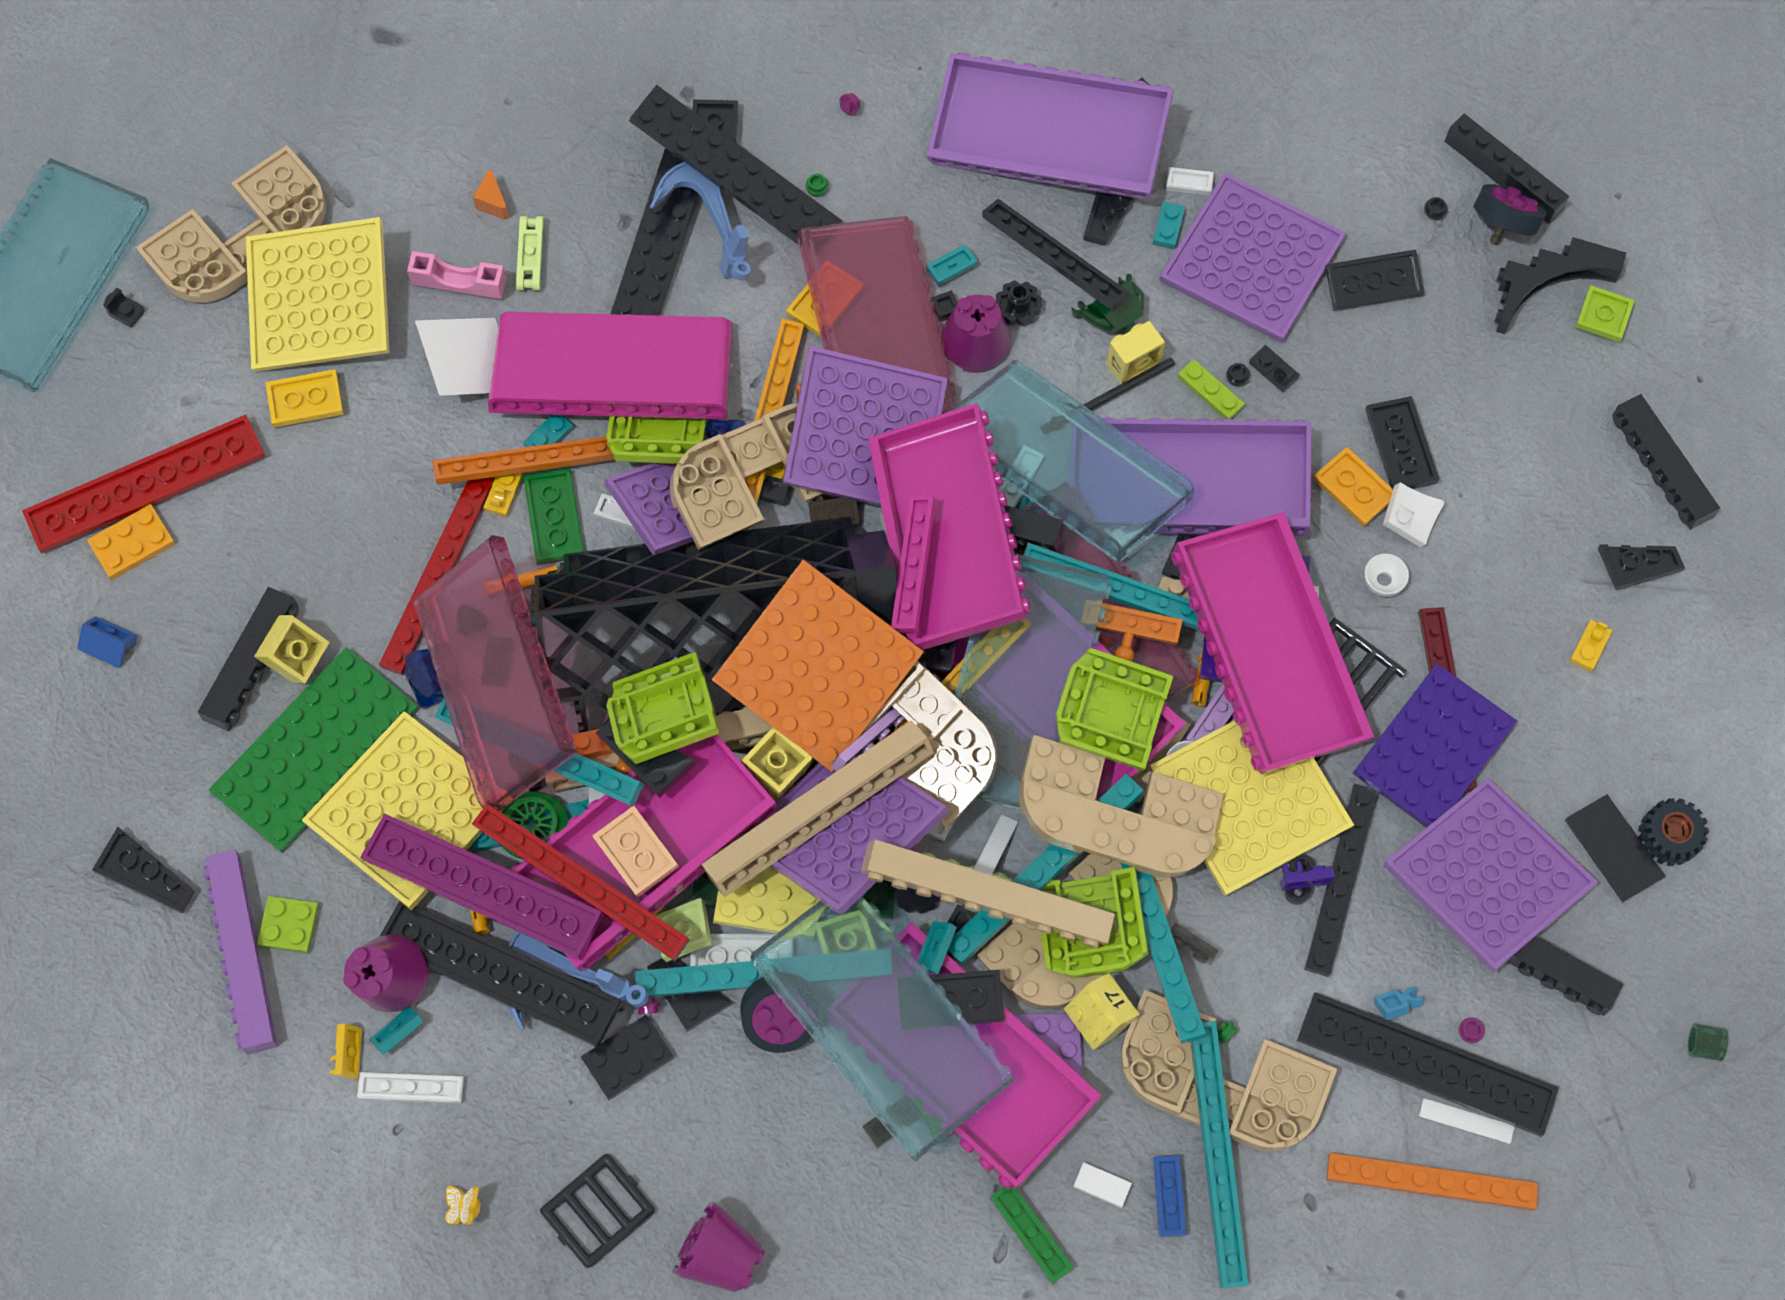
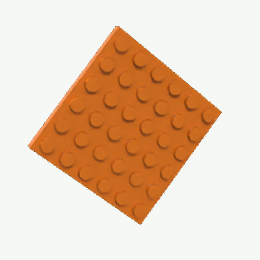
M803 559L713 677L712 681L832 772L834 769L831 766L837 757L858 739L924 651Z

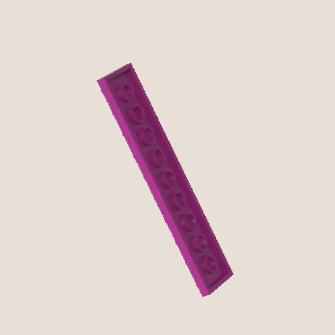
M385 813L360 857L363 861L578 960H581L604 915L602 911Z

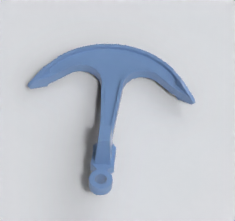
M685 162L671 168L658 184L650 208L653 209L664 201L675 188L689 187L697 191L724 242L721 248L723 254L719 266L724 279L734 277L738 280H746L751 272V266L744 261L748 234L744 225L735 226L732 232L719 187Z
M516 932L507 947L574 979L601 988V991L634 1007H642L648 1001V992L641 985L631 986L628 980L600 968L597 972L589 968L585 971H579L567 957L550 949L548 945L522 933ZM641 993L640 997L637 999L636 994ZM508 1007L521 1031L524 1030V1014Z

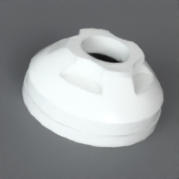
M1391 554L1374 556L1368 561L1364 571V580L1368 588L1373 593L1384 597L1400 593L1405 588L1409 578L1405 563L1399 557ZM1379 575H1387L1391 583L1387 586L1380 585L1377 577Z

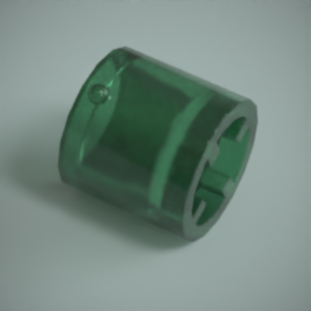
M1694 1023L1688 1037L1689 1056L1722 1061L1728 1046L1727 1029Z

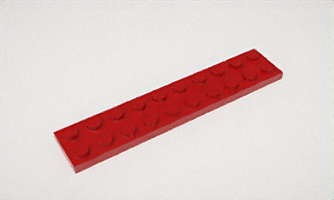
M245 414L26 508L22 512L38 550L42 554L128 517L150 504L152 506L266 456Z

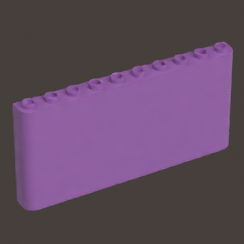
M963 52L958 54L951 53L927 158L930 162L941 166L1138 199H1150L1174 91L1164 84L1152 86L1143 81L1127 82L1119 77L1108 79L1094 73L1089 76L1075 70L1064 72L1051 66L1039 68L1031 63L1021 65L1007 59L995 61L987 56L977 58Z
M1080 417L1072 419L1067 525L1070 531L1077 533H1102V531L1107 529L1113 533L1115 530H1120L1121 527H1126L1122 532L1128 534L1180 533L1205 535L1284 512L1293 536H1304L1310 532L1311 422L1301 419L1292 422L1278 419L1269 421H1257L1255 419H1247L1245 421H1234L1232 419L1210 421L1205 418L1198 420H1185L1183 418L1162 420L1160 418L1138 420L1137 418H1127L1125 420H1118L1111 417L1102 419Z

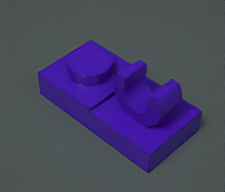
M1297 862L1295 865L1297 871L1291 872L1288 869L1287 863H1285L1282 867L1283 877L1280 881L1281 891L1328 885L1335 878L1333 867L1325 868V866L1319 865L1310 868L1308 872L1301 873L1303 869L1302 864Z

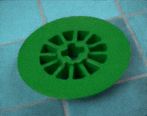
M537 791L525 792L514 796V799L501 812L535 836L540 834L544 838L542 840L546 843L553 833L560 832L568 823L567 813L562 804L553 796ZM529 805H534L532 813L529 812ZM525 807L527 814L524 815L519 809ZM538 807H543V809L537 814ZM547 812L551 814L550 816L543 817ZM516 813V814H518L522 819L514 818L513 816H514V814ZM531 819H534L536 823L533 829H529L528 825H525L529 824ZM553 821L552 825L544 824ZM542 829L549 830V834H545ZM502 846L503 849L510 855L522 859L510 850H508L507 848H505L504 846Z

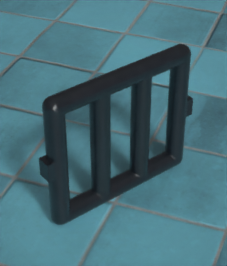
M604 1154L543 1205L540 1213L559 1235L557 1238L563 1246L567 1245L584 1267L591 1268L651 1217L655 1212V1208L637 1188L636 1185L638 1183L631 1175L627 1176L609 1154ZM603 1168H608L642 1209L631 1220H629L594 1178ZM584 1184L590 1188L621 1225V1228L611 1237L605 1233L574 1196V1193ZM564 1201H566L601 1244L590 1255L553 1212Z

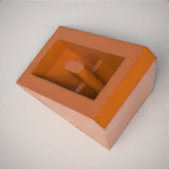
M492 170L486 172L473 196L475 208L504 220L509 219L507 207Z

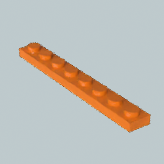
M606 436L438 459L432 460L436 485L615 459L607 445Z
M1335 1153L1328 1154L1326 1181L1533 1211L1537 1209L1538 1183Z

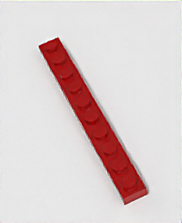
M495 477L467 481L379 663L381 668L403 676L485 505Z
M486 803L472 822L475 828L597 910L602 911L603 914L673 961H676L689 943L690 939L489 804Z

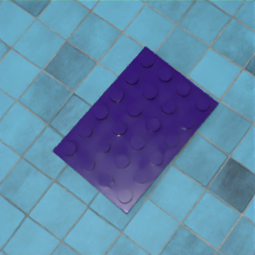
M1436 663L1352 774L1427 828L1458 802L1517 723V720Z

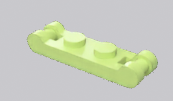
M520 216L516 275L517 291H524L525 288H533V291L541 290L544 216H536V218ZM525 275H533V279H525Z

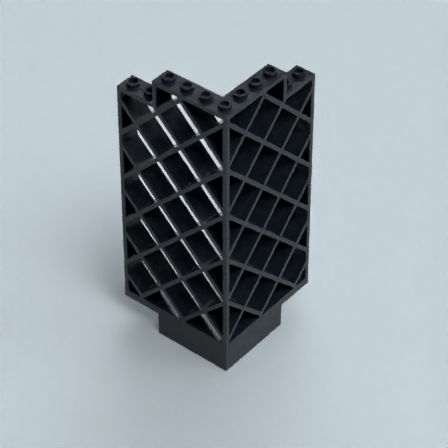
M851 517L740 531L698 550L693 541L654 556L645 543L564 554V562L560 563L561 572L535 575L534 584L530 585L531 627L537 630V636H533L535 651L540 650L541 658L537 659L539 674L544 673L545 681H541L542 696H547L548 704L574 701L576 715L581 714L582 722H578L579 733L591 731L589 730L585 698L588 697L608 711L607 702L608 698L611 697L595 687L608 670L615 665L629 676L644 671L622 656V653L640 632L665 649L651 666L653 668L672 661L674 657L680 658L691 654L683 646L702 624L727 641L708 664L699 659L707 683L710 680L716 684L712 681L713 677L803 559L841 588L853 576L857 600L891 626L897 579L895 564L885 531L855 534ZM728 592H731L753 608V611L735 632L710 616ZM667 600L692 617L674 640L648 623ZM603 609L609 610L630 625L613 648L586 631ZM543 617L568 633V636L550 657L547 656ZM577 641H580L604 658L586 680L560 663ZM550 673H553L572 687L553 689ZM733 697L721 712L738 711L743 704ZM608 718L602 726H604L610 720V718Z

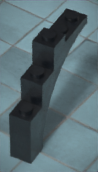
M1573 237L1569 245H1564L1562 254L1540 248L1537 257L1532 256L1529 266L1508 260L1505 268L1500 267L1496 281L1500 282L1498 291L1503 292L1500 303H1503V308L1498 309L1494 322L1498 323L1496 332L1505 334L1512 317L1519 307L1532 295L1546 287L1563 281L1577 279H1598L1616 283L1622 272L1627 252Z

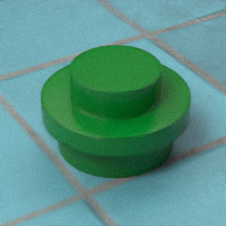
M813 174L806 181V190L813 196H821L828 190V181L821 174Z
M1222 1020L1217 1024L1218 1040L1222 1044L1228 1041L1237 1030L1233 1026L1234 1022L1232 1020L1227 1022Z

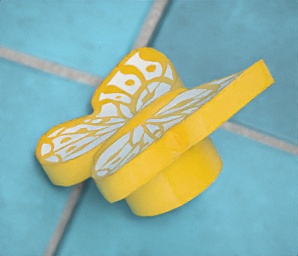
M448 1186L446 1188L447 1205L450 1206L445 1215L447 1223L457 1225L460 1220L465 1225L472 1223L473 1219L480 1212V1201L477 1199L479 1187L473 1186L466 1194L458 1187Z

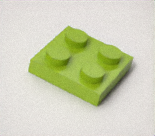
M1590 285L1575 328L1620 343L1635 300Z
M268 896L257 942L258 947L309 954L319 904L317 902Z

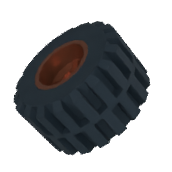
M1668 798L1666 801L1662 800L1654 805L1642 818V824L1638 828V831L1642 833L1638 838L1640 841H1644L1643 845L1651 852L1652 858L1655 856L1658 858L1657 863L1663 864L1667 861V866H1673L1675 863L1682 865L1699 853L1707 842L1708 838L1705 836L1709 833V828L1704 827L1707 820L1700 817L1702 814L1700 809L1697 811L1693 809V803L1684 804V799L1679 798L1675 802L1674 798Z

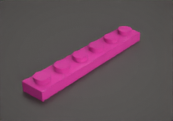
M913 495L909 498L891 624L899 633H918L936 503L934 495Z

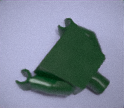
M1126 274V281L1118 277V284L1129 291L1130 298L1115 311L1110 310L1098 300L1087 305L1088 308L1085 309L1084 302L1079 301L1077 304L1080 310L1072 307V315L1074 318L1084 319L1104 332L1113 334L1122 329L1124 334H1126L1135 326L1133 321L1143 316L1144 293L1132 282V275Z

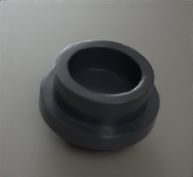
M1440 197L1429 199L1424 206L1425 214L1435 220L1443 218L1447 213L1446 202Z
M1242 363L1231 365L1226 372L1228 382L1234 386L1246 384L1250 377L1248 368Z

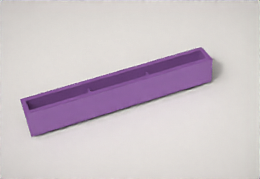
M236 849L207 856V865L203 866L205 878L207 881L210 880L212 888L208 889V896L211 904H215L216 912L212 913L215 927H219L220 930L217 943L220 952L224 951L225 960L221 961L223 973L225 976L228 975L230 983L226 985V991L229 1000L233 999L234 1008L230 1011L233 1023L238 1025L239 1033H235L237 1046L242 1048L247 1055L276 1048L278 1045L241 856Z

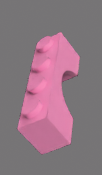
M412 251L407 269L411 285L502 299L507 280L504 266L480 262L478 266L473 268H461L443 262L434 254Z

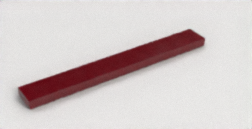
M1444 607L1419 609L1418 615L1429 673L1438 663L1456 676ZM1475 779L1464 793H1470L1476 788Z

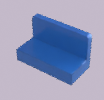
M95 616L82 624L77 649L119 668L123 664L125 650L136 644L138 635Z

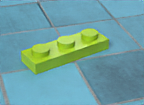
M1195 359L1177 374V378L1223 419H1233L1245 406L1242 400Z

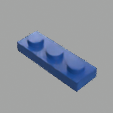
M1180 1156L1153 1157L1159 1237L1186 1236Z

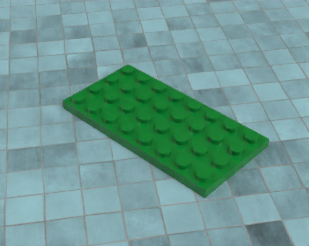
M346 647L208 790L271 845L283 853L308 827L302 822V819L404 711L412 717L419 710V707Z

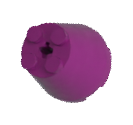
M979 294L961 298L945 322L941 333V347L947 360L963 368V371L982 373L996 368L997 364L1005 358L1010 350V329L995 299L990 295Z
M383 935L353 951L345 964L343 982L352 993L371 1008L382 1012H398L416 1003L423 995L428 983L429 967L426 966L421 948L414 941L399 935Z
M711 1201L704 1209V1212L707 1213L706 1216H701L687 1235L677 1255L679 1260H681L679 1267L675 1265L672 1272L683 1279L732 1292H737L742 1288L746 1289L753 1277L750 1272L754 1264L759 1265L765 1251L761 1249V1244L723 1207Z

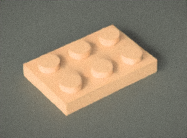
M632 806L593 835L595 841L637 898L679 867L635 806Z

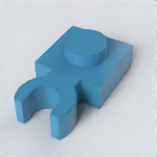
M1410 987L1402 994L1396 989L1375 996L1374 1004L1383 1017L1389 1020L1408 1014L1410 1007H1421L1423 1005V997H1416V987Z

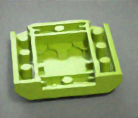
M610 416L606 435L607 445L615 461L677 464L690 448L704 441L707 419Z
M1090 648L1071 666L1055 714L1059 742L1144 771L1173 676Z
M696 652L613 682L612 687L614 691L612 698H608L607 709L615 742L618 748L635 764L720 733L705 674Z
M1135 867L1110 871V875L1063 883L1060 882V879L1053 880L1042 890L1043 892L1053 890L1056 891V895L1115 914L1108 944L1100 945L1098 948L1084 946L1083 941L1078 939L1074 941L1061 939L1059 937L1060 934L1052 931L1051 934L1041 933L1047 971L1074 979L1124 971L1149 954Z

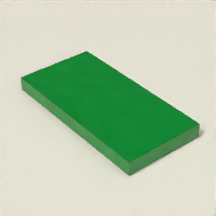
M571 469L523 476L537 565L564 561V554L584 551Z

